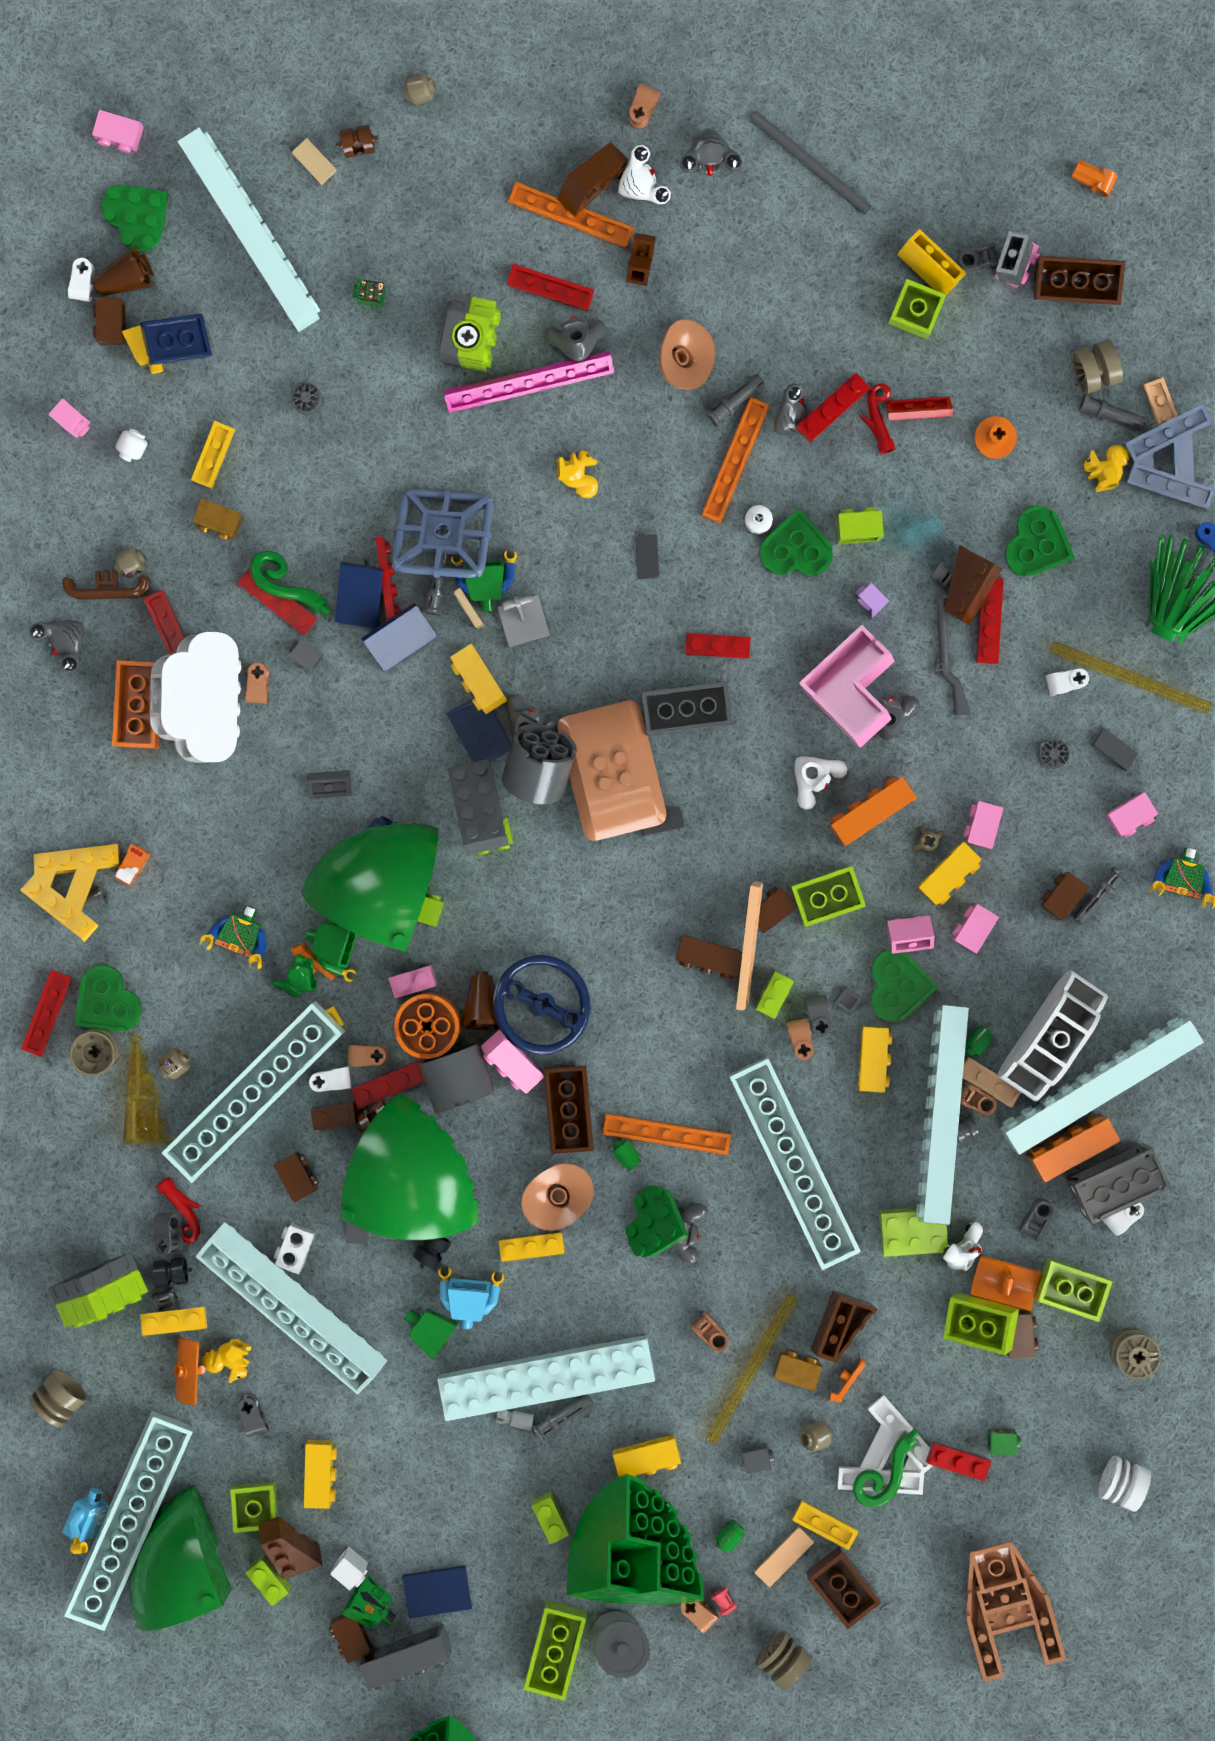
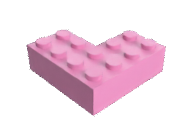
M861 625L803 678L799 684L802 690L859 748L891 720L888 711L865 688L895 661L891 653Z

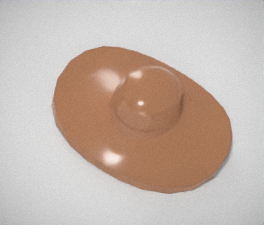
M679 320L669 326L663 337L659 352V366L664 378L671 385L683 390L696 389L706 382L712 371L715 360V345L710 333L702 325L691 320Z
M568 1163L554 1165L540 1173L527 1186L522 1196L521 1204L524 1216L537 1228L549 1231L562 1229L576 1221L589 1208L593 1200L594 1185L591 1177L583 1168Z

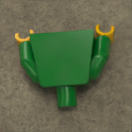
M330 920L326 924L320 923L317 930L309 929L306 933V940L313 942L311 952L316 955V959L322 968L335 975H343L348 982L353 981L346 974L348 972L357 974L356 970L348 968L358 935Z

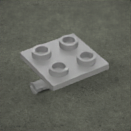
M529 594L522 597L517 595L514 596V599L502 602L503 605L497 607L509 648L550 636L538 595L531 596Z

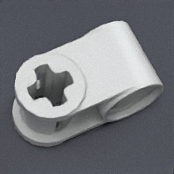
M78 258L73 263L71 280L68 287V298L91 302L92 297L90 296L91 291L94 290L92 282L94 281L95 268L85 258ZM84 266H86L88 268V271L85 270L82 273L80 271V268H84Z
M1074 669L1045 675L1050 696L1080 689L1086 686L1089 681V675L1084 669ZM1076 673H1078L1079 676H1083V680L1080 681V684L1078 683V681L1074 682L1073 678L1076 677Z
M349 1067L317 1072L311 1076L309 1085L316 1092L352 1088ZM317 1076L325 1080L322 1087L314 1083L318 1078Z
M1141 1203L1134 1205L1136 1208L1135 1212L1127 1208L1102 1221L1115 1236H1119L1143 1216L1144 1207Z

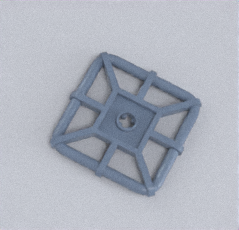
M426 489L405 490L400 502L397 525L394 526L395 540L392 553V568L403 573L433 575L434 578H440V576L459 578L481 577L486 564L488 543L492 537L490 529L493 515V499L489 495L452 492V489H446L445 491ZM417 497L444 499L442 511L427 510ZM451 500L476 502L462 513L449 512ZM409 502L423 515L421 526L405 525ZM485 508L482 531L465 530L466 520ZM441 529H445L447 534L444 536H440V534H437V532H441ZM404 535H420L419 544L401 556ZM464 538L480 540L477 565L462 549ZM422 552L436 553L434 567L406 564ZM442 555H458L471 570L441 567Z

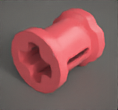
M722 1587L711 1595V1599L715 1600L720 1608L719 1613L721 1616L729 1614L737 1607L736 1602H733L728 1595L727 1587Z

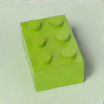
M848 866L790 886L804 927L866 907L853 866Z
M916 1208L879 1210L881 1247L884 1257L943 1253L944 1248L948 1245L947 1225L919 1222V1217H916Z
M1047 1257L1034 1298L1046 1305L1099 1322L1113 1281L1106 1276Z
M956 1293L950 1297L943 1339L1006 1355L1013 1347L1019 1309L970 1295Z

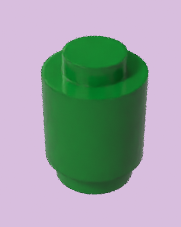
M983 1025L975 1028L966 1038L965 1052L971 1057L974 1055L979 1057L992 1043L994 1035Z
M621 1138L612 1145L614 1149L611 1153L622 1168H626L627 1171H630L641 1162L639 1153L628 1139L624 1141Z
M731 1520L730 1523L727 1522L715 1537L717 1541L715 1545L724 1553L726 1551L732 1552L744 1537L745 1529L734 1520Z

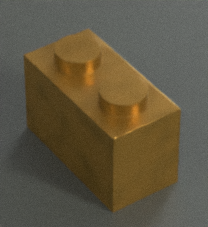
M201 498L193 523L198 525V530L208 534L212 530L218 533L217 537L229 541L230 538L236 539L244 515Z
M786 1349V1352L780 1350L773 1377L776 1380L815 1392L822 1365L818 1362L819 1359L807 1355L806 1358L798 1356L796 1351Z

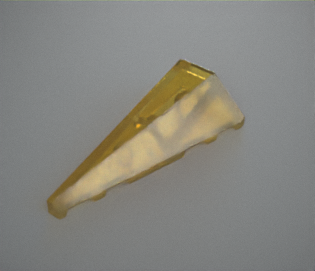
M132 1036L123 1145L172 1143V1138L166 1137L163 1127L167 1124L166 1118L161 1119L158 1110L161 1100L153 1073H148L145 1061L149 1060L147 1054H142L139 1041L143 1040L142 1036Z

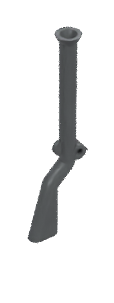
M947 598L935 599L938 608L940 663L937 664L933 672H941L942 676L953 685L954 715H968L971 712L961 682L949 671V667L953 665V660L949 658L947 615L946 611H944Z

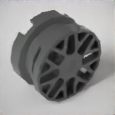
M302 382L292 390L291 401L300 413L312 414L321 407L322 395L314 384Z
M1059 739L1046 740L1040 745L1037 752L1041 765L1049 769L1062 767L1066 764L1070 755L1066 743Z

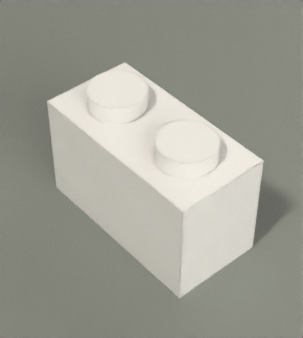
M348 1547L337 1559L330 1574L350 1591L354 1585L358 1587L365 1579L368 1562Z

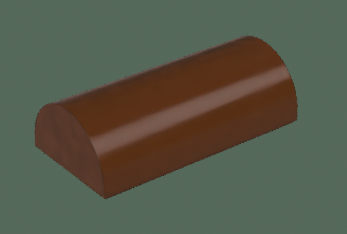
M1038 256L1034 271V300L1121 305L1126 261Z
M578 1064L545 1068L544 1076L551 1154L594 1151L587 1065Z

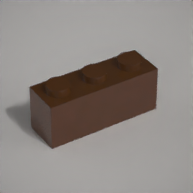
M682 935L676 960L680 961L679 965L691 968L692 965L700 967L699 971L712 974V971H717L721 973L720 977L732 980L733 976L738 977L743 952Z

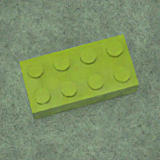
M546 1600L524 1682V1690L565 1701L587 1618V1610Z

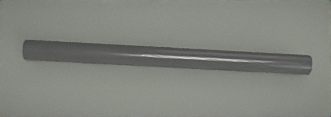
M758 111L753 113L750 118L752 122L864 214L868 212L872 205Z

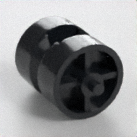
M445 1237L422 1240L424 1245L418 1246L413 1254V1257L421 1263L420 1268L423 1269L424 1266L435 1270L437 1269L442 1260L440 1254L446 1253L452 1244Z
M176 1257L171 1259L170 1263L166 1262L165 1259L155 1260L153 1262V1273H149V1276L154 1277L157 1288L168 1287L171 1282L176 1283V1285L188 1284V1273L192 1272V1267L188 1268L185 1257Z

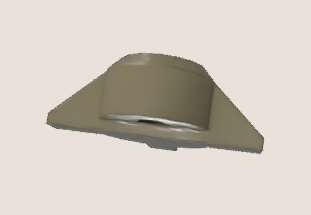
M924 826L918 828L922 834L919 838V843L911 848L913 852L921 848L925 851L934 850L938 846L939 839L945 836L944 831L937 834L927 832Z

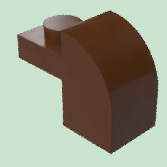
M640 233L634 234L626 282L647 286L655 249V236Z

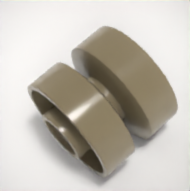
M1109 339L1095 343L1093 345V353L1088 347L1072 352L1073 369L1078 384L1085 395L1101 390V383L1106 387H1110L1123 381L1121 361L1113 343Z

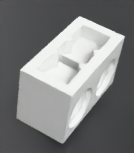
M291 1223L289 1228L285 1227L281 1239L284 1240L282 1247H277L274 1259L277 1260L275 1265L299 1274L316 1232ZM292 1234H301L302 1242L297 1243L293 1241ZM285 1253H292L295 1256V1261L292 1263L287 1262Z

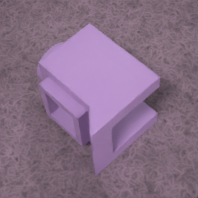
M872 583L868 587L865 584L862 585L855 592L859 599L857 603L866 612L870 611V620L889 602Z

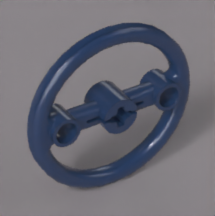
M534 955L515 962L502 974L494 992L493 1007L500 1030L513 1045L533 1054H552L568 1048L582 1035L589 1020L590 997L584 980L571 965L553 956ZM533 965H548L559 969L571 979L578 991L580 1013L576 1010H566L556 1005L553 996L548 993L537 995L525 989L520 981L513 980L514 975L520 970ZM511 985L518 989L517 995L511 993ZM504 996L510 1000L518 999L529 1005L531 1013L535 1016L547 1014L559 1020L564 1028L571 1029V1033L563 1040L549 1045L533 1044L524 1040L513 1031L506 1019L503 1004ZM567 1014L572 1015L574 1020L572 1024L567 1021Z

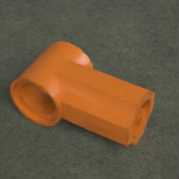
M1079 160L1071 176L1072 179L1091 187L1093 192L1102 193L1101 196L1103 197L1109 196L1118 177L1116 173L1109 169H1099L1082 160Z

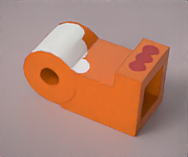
M136 844L130 845L127 850L128 853L115 874V879L129 887L133 884L138 874H140L151 855L150 852Z

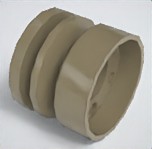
M91 1028L84 1031L73 1041L70 1047L72 1065L78 1072L86 1076H97L105 1073L119 1056L117 1038L110 1031ZM95 1045L97 1049H101L97 1056L95 1052H91Z
M1127 1328L1119 1331L1112 1339L1110 1356L1114 1364L1126 1376L1133 1379H1144L1157 1371L1161 1362V1352L1157 1343L1144 1331L1137 1328ZM1139 1351L1141 1353V1356H1137L1135 1359L1133 1355L1138 1354Z
M54 1370L44 1381L45 1386H39L36 1392L29 1397V1402L36 1413L46 1422L55 1427H62L73 1415L72 1411H77L88 1398L84 1389L70 1375L61 1370Z
M786 1631L779 1632L768 1641L755 1662L759 1669H763L765 1675L773 1673L771 1679L782 1691L793 1686L803 1676L812 1661V1656L802 1646L794 1648L796 1641L793 1638H789L790 1636Z

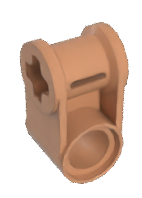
M643 84L639 85L629 111V120L632 127L642 129L648 124L651 114L657 105L655 102L658 103L660 91ZM639 113L642 114V116H640L639 119L635 118V116H638Z
M253 663L248 668L246 703L268 704L269 669L262 663ZM258 666H260V670H263L264 673L257 679V675L253 674V671L257 670Z
M803 1018L786 1022L796 1056L801 1060L811 1058L814 1048L808 1019ZM802 1044H805L806 1047H810V1050L807 1051L806 1056H803L802 1053H798V1050L801 1049Z
M348 1045L349 1067L378 1066L385 1063L389 1058L388 1049L382 1045ZM378 1050L380 1054H383V1057L380 1058L379 1061L378 1058L374 1057L373 1055Z
M963 1081L964 1086L961 1090L960 1103L981 1114H993L997 1108L996 1101L979 1088ZM989 1099L992 1103L991 1108L985 1111L982 1110L981 1102Z
M704 1311L703 1316L695 1324L692 1323L690 1327L714 1351L721 1352L728 1346V1335L708 1312ZM719 1335L724 1337L725 1342L722 1345H716L713 1342V1338Z
M703 1601L688 1603H693L694 1606L692 1607L690 1605L686 1607V1603H680L683 1615L702 1633H705L719 1618V1615L715 1611L712 1612L708 1608L709 1605Z

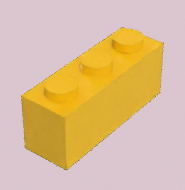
M920 229L906 242L897 254L934 290L946 295L966 274L957 263Z
M472 643L450 657L453 661V664L450 665L456 676L461 674L464 681L461 684L467 693H473L475 698L472 701L478 711L482 709L487 714L508 701Z
M960 842L917 888L934 905L939 903L943 905L951 897L949 893L954 888L958 890L966 882L964 878L969 873L971 875L980 868L979 862L982 859L965 842Z
M861 1027L859 1091L885 1093V1087L889 1088L890 1075H886L887 1066L891 1064V1053H888V1045H892V1032H889L888 1027Z
M674 1434L613 1450L618 1477L626 1474L634 1477L643 1473L645 1475H652L657 1473L658 1469L665 1468L666 1470L677 1468L678 1464H681Z
M308 1440L305 1444L304 1508L329 1509L332 1502H335L336 1489H332V1481H336V1468H333V1460L337 1458V1447H333V1440Z

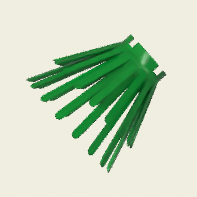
M1161 534L1158 540L1157 558L1154 559V569L1152 560L1150 559L1149 617L1145 626L1148 627L1151 623L1154 625L1151 630L1154 634L1170 642H1173L1175 637L1181 638L1178 644H1183L1188 635L1215 617V598L1200 611L1215 594V581H1211L1194 601L1215 569V557L1201 575L1196 574L1188 586L1204 551V546L1200 545L1192 562L1186 561L1183 567L1181 562L1187 546V539H1182L1176 558V553L1174 551L1171 552L1173 535H1169L1166 548L1164 535Z

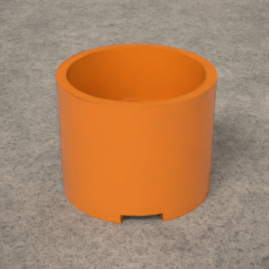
M428 991L413 996L400 1007L395 1017L394 1029L399 1045L405 1052L416 1058L431 1059L445 1054L456 1043L462 1030V1017L459 1008L452 999L442 993ZM423 1021L426 1023L428 1021L432 1022V1031L430 1029L426 1031L423 1029Z

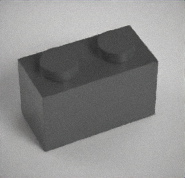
M1009 231L996 268V274L1000 282L1021 285L1034 247L1030 235Z

